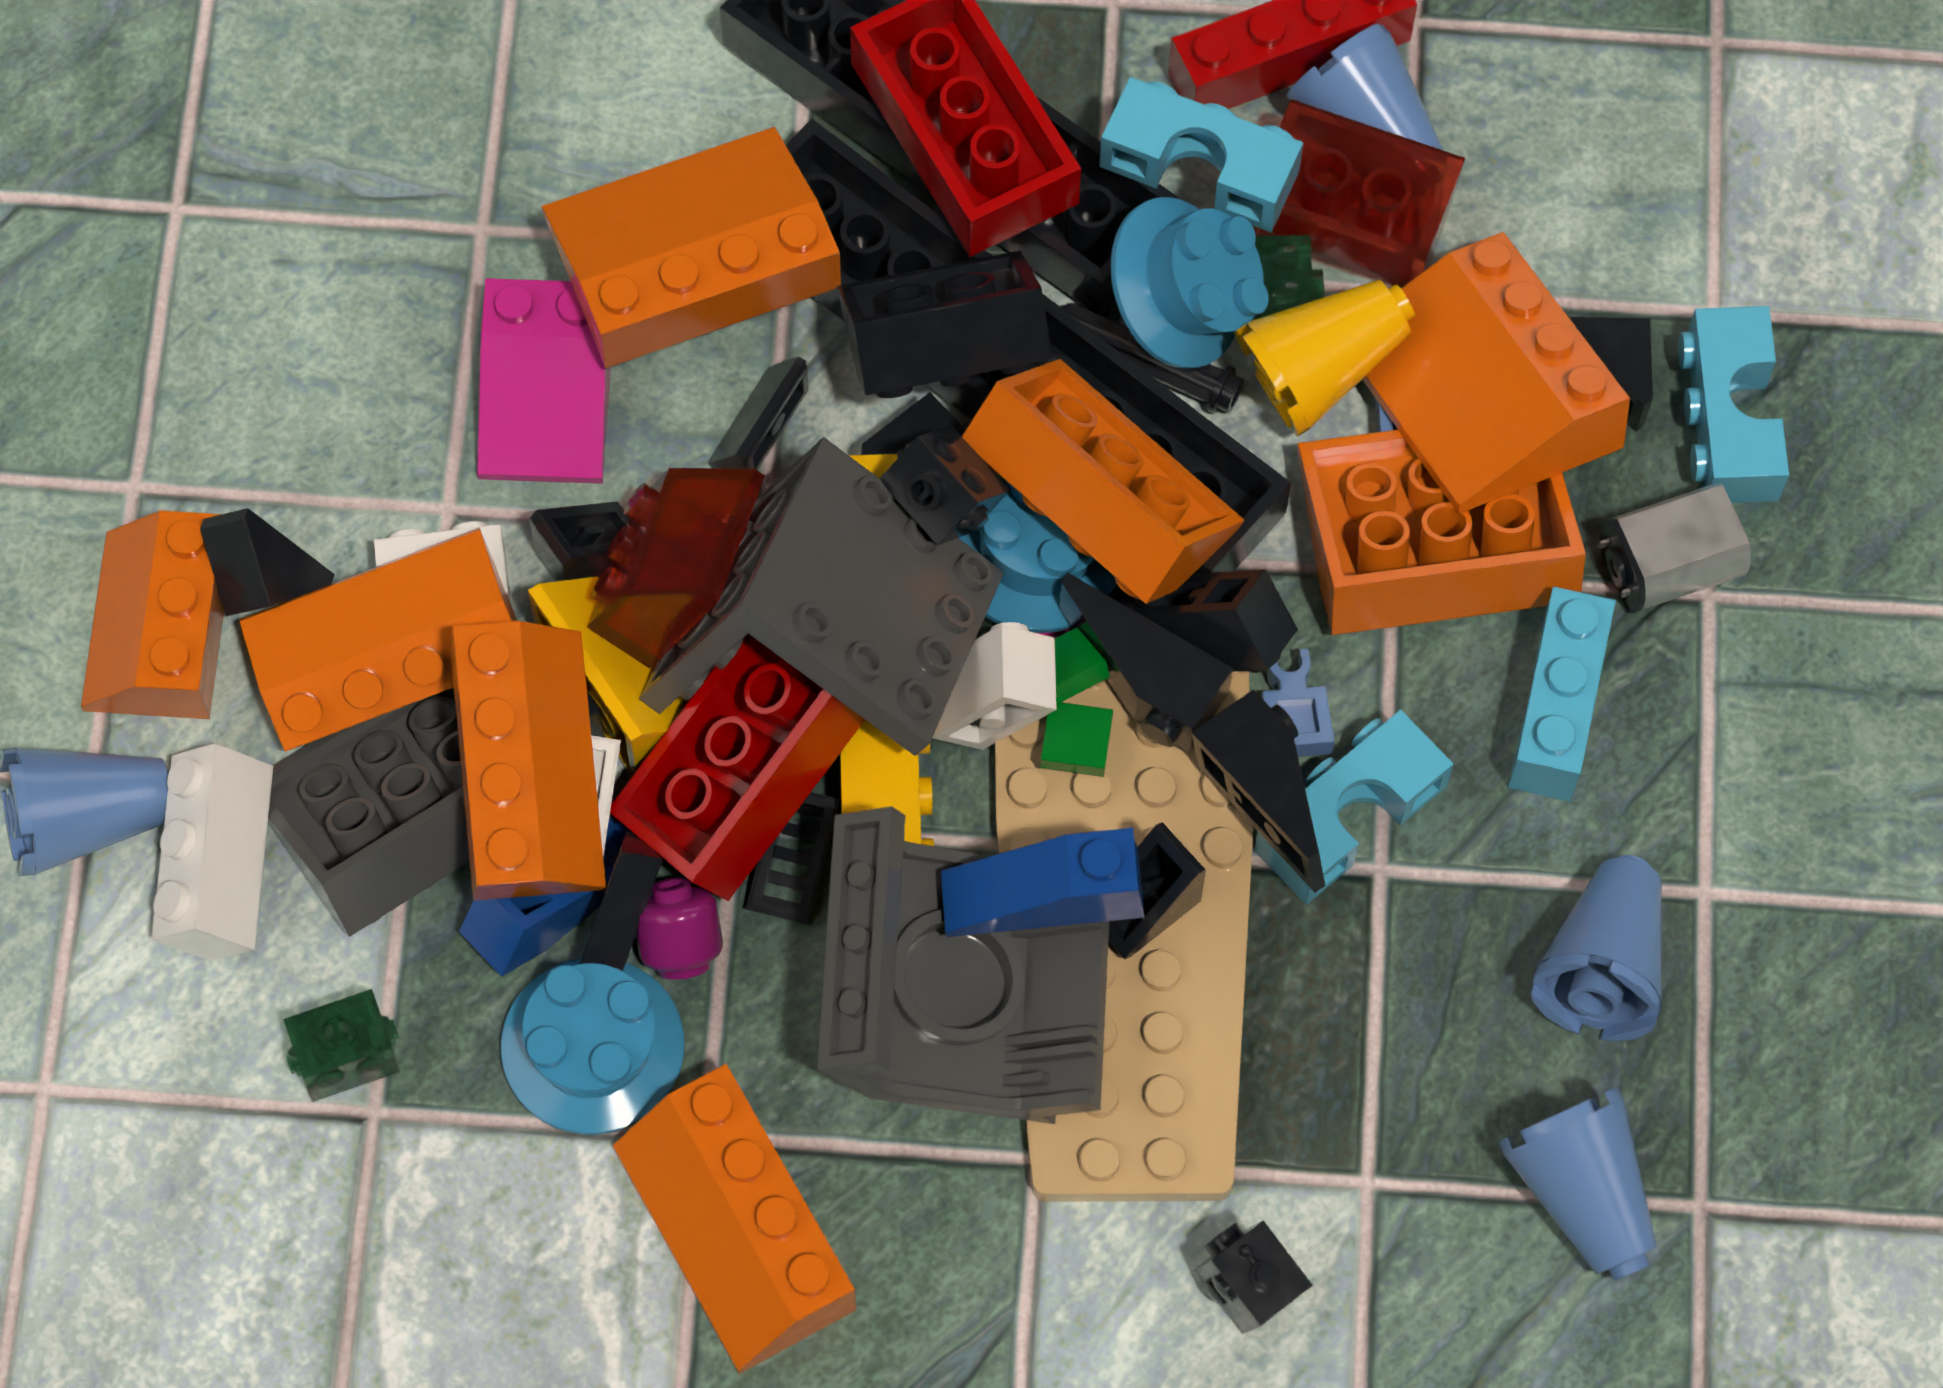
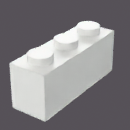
M217 743L172 755L171 767L167 777L168 794L164 830L160 840L161 857L157 893L153 903L154 921L151 940L209 961L255 950L273 775L272 765Z

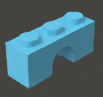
M1130 77L1101 136L1100 167L1157 189L1165 170L1173 162L1186 157L1205 159L1211 162L1220 172L1216 186L1214 209L1221 210L1232 217L1243 216L1253 226L1272 232L1299 174L1303 142L1293 139L1287 131L1273 125L1259 126L1238 118L1229 109L1219 104L1207 103L1204 105L1180 96L1173 88L1161 82L1150 81L1146 83Z
M1770 307L1695 308L1688 331L1680 332L1678 339L1679 365L1681 369H1690L1692 388H1686L1685 420L1687 425H1696L1698 444L1692 445L1690 453L1692 480L1694 482H1702L1703 487L1715 483L1723 484L1731 503L1779 501L1789 477L1783 418L1757 419L1747 416L1734 405L1730 397L1731 394L1741 390L1766 389L1776 363Z
M1553 586L1542 622L1532 673H1534L1518 737L1508 788L1571 802L1581 774L1616 600Z
M1401 709L1385 723L1380 718H1376L1367 724L1353 739L1351 745L1354 749L1338 762L1332 757L1324 760L1309 774L1304 782L1307 786L1305 790L1318 844L1325 887L1315 893L1268 841L1257 832L1254 851L1305 905L1310 903L1354 866L1359 843L1342 826L1339 820L1338 813L1343 808L1358 802L1372 803L1383 808L1401 826L1448 785L1453 768L1452 761Z

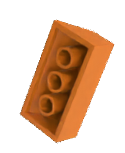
M1061 359L997 381L962 436L996 475L1002 476L1022 494L1023 501L1030 509L1040 515L1047 516L1068 535L1070 543L1076 550L1097 560L1115 576V582L1120 589L1134 598L1141 599L1145 604L1176 591L1245 521Z
M479 527L241 618L239 622L260 694L283 749L286 752L453 688L450 650L453 626L517 621V618Z
M524 621L453 626L450 650L473 901L605 890L606 881L581 631Z
M727 1064L665 1096L613 1144L617 1157L738 1374L856 1311L854 1286Z

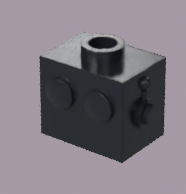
M952 425L920 435L912 440L903 450L898 452V459L879 478L885 488L937 545L970 534L973 530H979L989 520L988 514L1011 491Z
M1264 1220L1244 1231L1236 1222L1204 1246L1211 1257L1194 1269L1195 1273L1204 1283L1209 1296L1224 1309L1242 1334L1262 1326L1313 1286Z

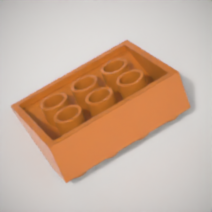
M775 127L541 206L542 213L605 368L834 290L838 285H841L839 249L817 198Z
M1504 232L1449 252L1401 288L1415 312V317L1407 321L1411 334L1362 380L1458 514L1624 448L1630 404L1629 396Z
M1399 430L1298 443L1297 452L1319 587L1331 635L1544 607L1548 604L1553 586L1582 592L1586 552L1562 473L1458 514Z

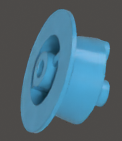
M1160 197L1136 206L1122 221L1115 236L1111 255V278L1115 299L1121 316L1131 334L1151 356L1160 362L1180 369H1194L1206 366L1226 352L1235 337L1234 331H1237L1246 322L1251 321L1255 315L1266 310L1268 306V292L1263 284L1262 265L1255 247V231L1248 219L1243 216L1232 217L1218 209H1198L1194 205L1178 198Z
M1003 478L1001 480L1011 491L988 514L989 520L977 531L973 530L972 533L959 537L960 540L984 556L1003 573V577L985 617L998 624L1005 622L1021 623L1026 625L1030 632L1050 633L1072 628L1060 609L1061 582L1067 573L1106 595H1109L1116 585L1115 576L1093 557L1086 556L1076 550L1070 543L1068 535L1047 516L1040 515L1030 509L1023 501L1022 494Z
M577 959L548 969L522 990L511 1006L504 1022L501 1037V1059L505 1076L512 1092L533 1116L547 1125L569 1133L581 1135L607 1134L636 1124L665 1096L670 1094L683 1064L685 1049L684 1031L679 1012L667 991L649 974L628 963L625 964L624 970L621 971L603 964H580L581 959Z

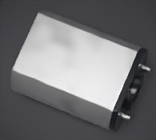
M1715 483L1605 520L1600 529L1599 549H1601V554L1624 605L1630 613H1635L1744 576L1750 568V542L1721 483Z

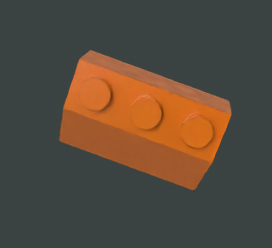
M159 510L106 532L81 702L83 711L210 720L224 608L200 529L205 518L221 514Z

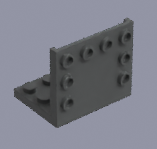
M823 437L722 533L639 700L658 714L662 713L679 696L686 701L689 700L705 681L709 669L713 665L719 670L723 669L739 650L743 637L750 634L916 756L932 740L1003 577V573L959 538L937 545L885 488L877 476Z

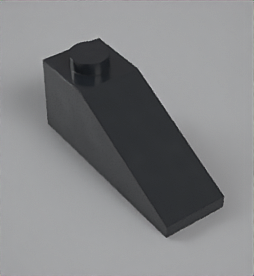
M1266 569L1192 574L1176 591L1148 604L1125 593L1117 583L1108 595L1232 667L1233 672L1248 671L1250 673H1258L1268 670L1280 659L1281 652L1298 630Z
M1067 573L1061 582L1060 609L1073 629L1078 628L1106 660L1110 674L1107 680L1133 719L1141 724L1142 731L1158 744L1166 747H1172L1175 744L1190 753L1194 747L1191 732L1211 719L1229 694L1233 668Z
M1253 689L1191 732L1198 765L1316 893L1326 885L1294 740L1298 737V730L1291 717L1281 706L1276 704L1270 707Z

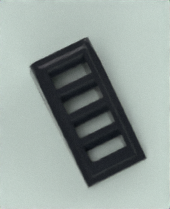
M813 792L808 795L796 812L822 818L819 830L788 822L780 834L815 842L813 854L778 846L779 834L757 863L746 910L801 924H810L833 838L835 815L839 814L841 806L840 799ZM774 858L808 866L807 879L771 870ZM767 883L803 891L801 903L764 895Z

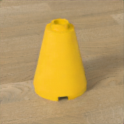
M1379 279L1248 321L1237 331H1234V334L1244 356L1246 357L1251 353L1255 356L1256 360L1253 361L1257 372L1254 375L1289 429L1293 427L1294 434L1298 437L1312 428L1411 334L1407 321L1415 317V312L1399 285L1395 284L1387 288Z

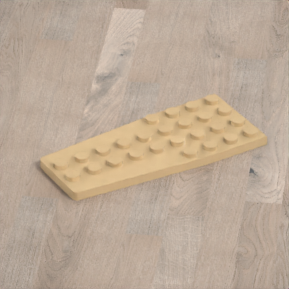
M1248 671L1232 672L1229 694L1215 715L1250 692ZM1106 679L1063 701V703L1113 709L1104 777L1040 768L1047 715L1006 738L995 741V805L998 854L1066 834L1133 828L1138 847L1154 826L1163 822L1206 869L1201 902L1132 957L1124 959L1108 942L1101 1110L1056 1115L1055 1124L1025 1120L1032 1192L1037 1199L1044 1202L1221 1201L1231 1194L1234 1183L1253 825L1199 768L1195 747L1189 753L1175 744L1172 747H1166L1150 739L1142 731L1141 724L1133 719Z

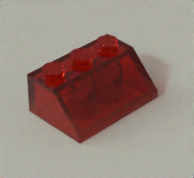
M1291 99L1279 128L1287 131L1293 139L1303 142L1300 171L1272 232L1253 226L1256 239L1375 280L1380 279L1382 282L1390 285L1397 284L1400 288H1403L1428 269L1431 264L1458 185L1465 158Z
M669 468L652 486L645 482L642 483L632 494L624 508L623 514L630 518L628 524L618 532L607 551V556L613 559V562L602 573L591 591L590 598L596 602L587 628L651 669L719 602L765 475L755 468Z

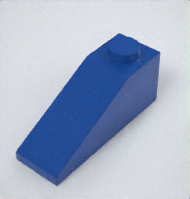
M611 813L609 815L603 855L606 888L626 832H632ZM606 889L473 901L459 932L503 977L547 951L601 905Z
M1133 828L1066 834L941 871L946 937L1144 918L1139 854Z

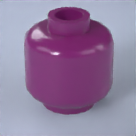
M670 878L655 883L646 908H644L639 918L638 931L636 933L641 961L648 968L659 971V975L662 978L670 980L688 979L708 971L711 966L710 962L719 956L723 947V937L715 897L705 889L691 887L690 880L686 878Z

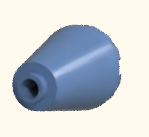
M1379 23L1374 24L1341 44L1331 52L1332 59L1319 70L1315 66L1312 67L1287 93L1286 97L1295 110L1397 195L1410 190L1417 197L1435 185L1444 176L1439 166L1447 159L1395 41L1383 24L1381 26Z
M23 747L2 749L0 751V773L10 772L12 787H7L6 790L1 791L13 861L20 860L17 871L19 877L34 876L164 825L168 794L167 777L170 771L166 769L164 760L152 757Z
M1622 855L1603 861L1535 968L1532 977L1533 988L1531 997L1533 1003L1546 1018L1563 1029L1576 1034L1580 1033L1582 1024L1602 1029L1600 1040L1613 1042L1637 1039L1653 1030L1662 1006V881L1659 874L1644 859L1633 855Z
M1618 1086L1604 1092L1610 1105L1602 1109L1599 1108L1594 1097L1521 1130L1520 1133L1525 1144L1519 1147L1516 1146L1512 1135L1497 1142L1505 1158L1595 1274L1609 1270L1614 1281L1649 1266L1650 1262L1645 1253L1657 1247L1626 1105Z

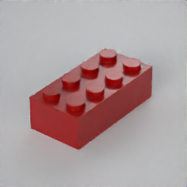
M906 0L850 27L851 64L970 257L1079 204L1081 167L976 0Z
M747 634L743 637V642L732 660L721 670L714 667L698 691L693 695L611 804L610 813L691 882L729 901L865 719L753 636Z

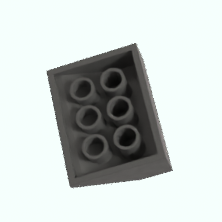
M454 687L312 741L273 765L268 824L321 902L349 937L378 921L385 914L470 862Z

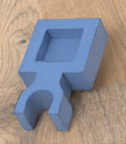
M1308 648L1299 649L1297 659L1298 670L1286 672L1278 666L1277 662L1266 670L1268 682L1275 690L1262 691L1261 698L1270 707L1276 704L1281 706L1293 720L1298 730V737L1294 739L1298 757L1332 754L1335 741L1326 686L1306 687L1311 667Z

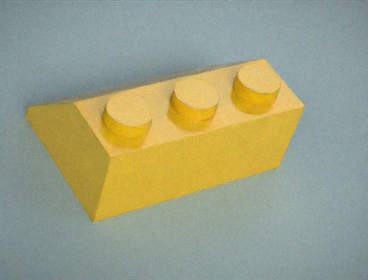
M598 577L539 583L528 589L534 623L581 631L587 692L600 710L605 738L621 740L618 759L632 778L690 699L686 701L679 696L660 714L639 700L662 654V650L654 640L643 643L632 627L638 623L637 618L620 591L610 595Z

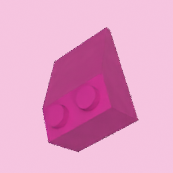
M485 278L480 352L478 479L603 484L611 367L605 368L570 281Z

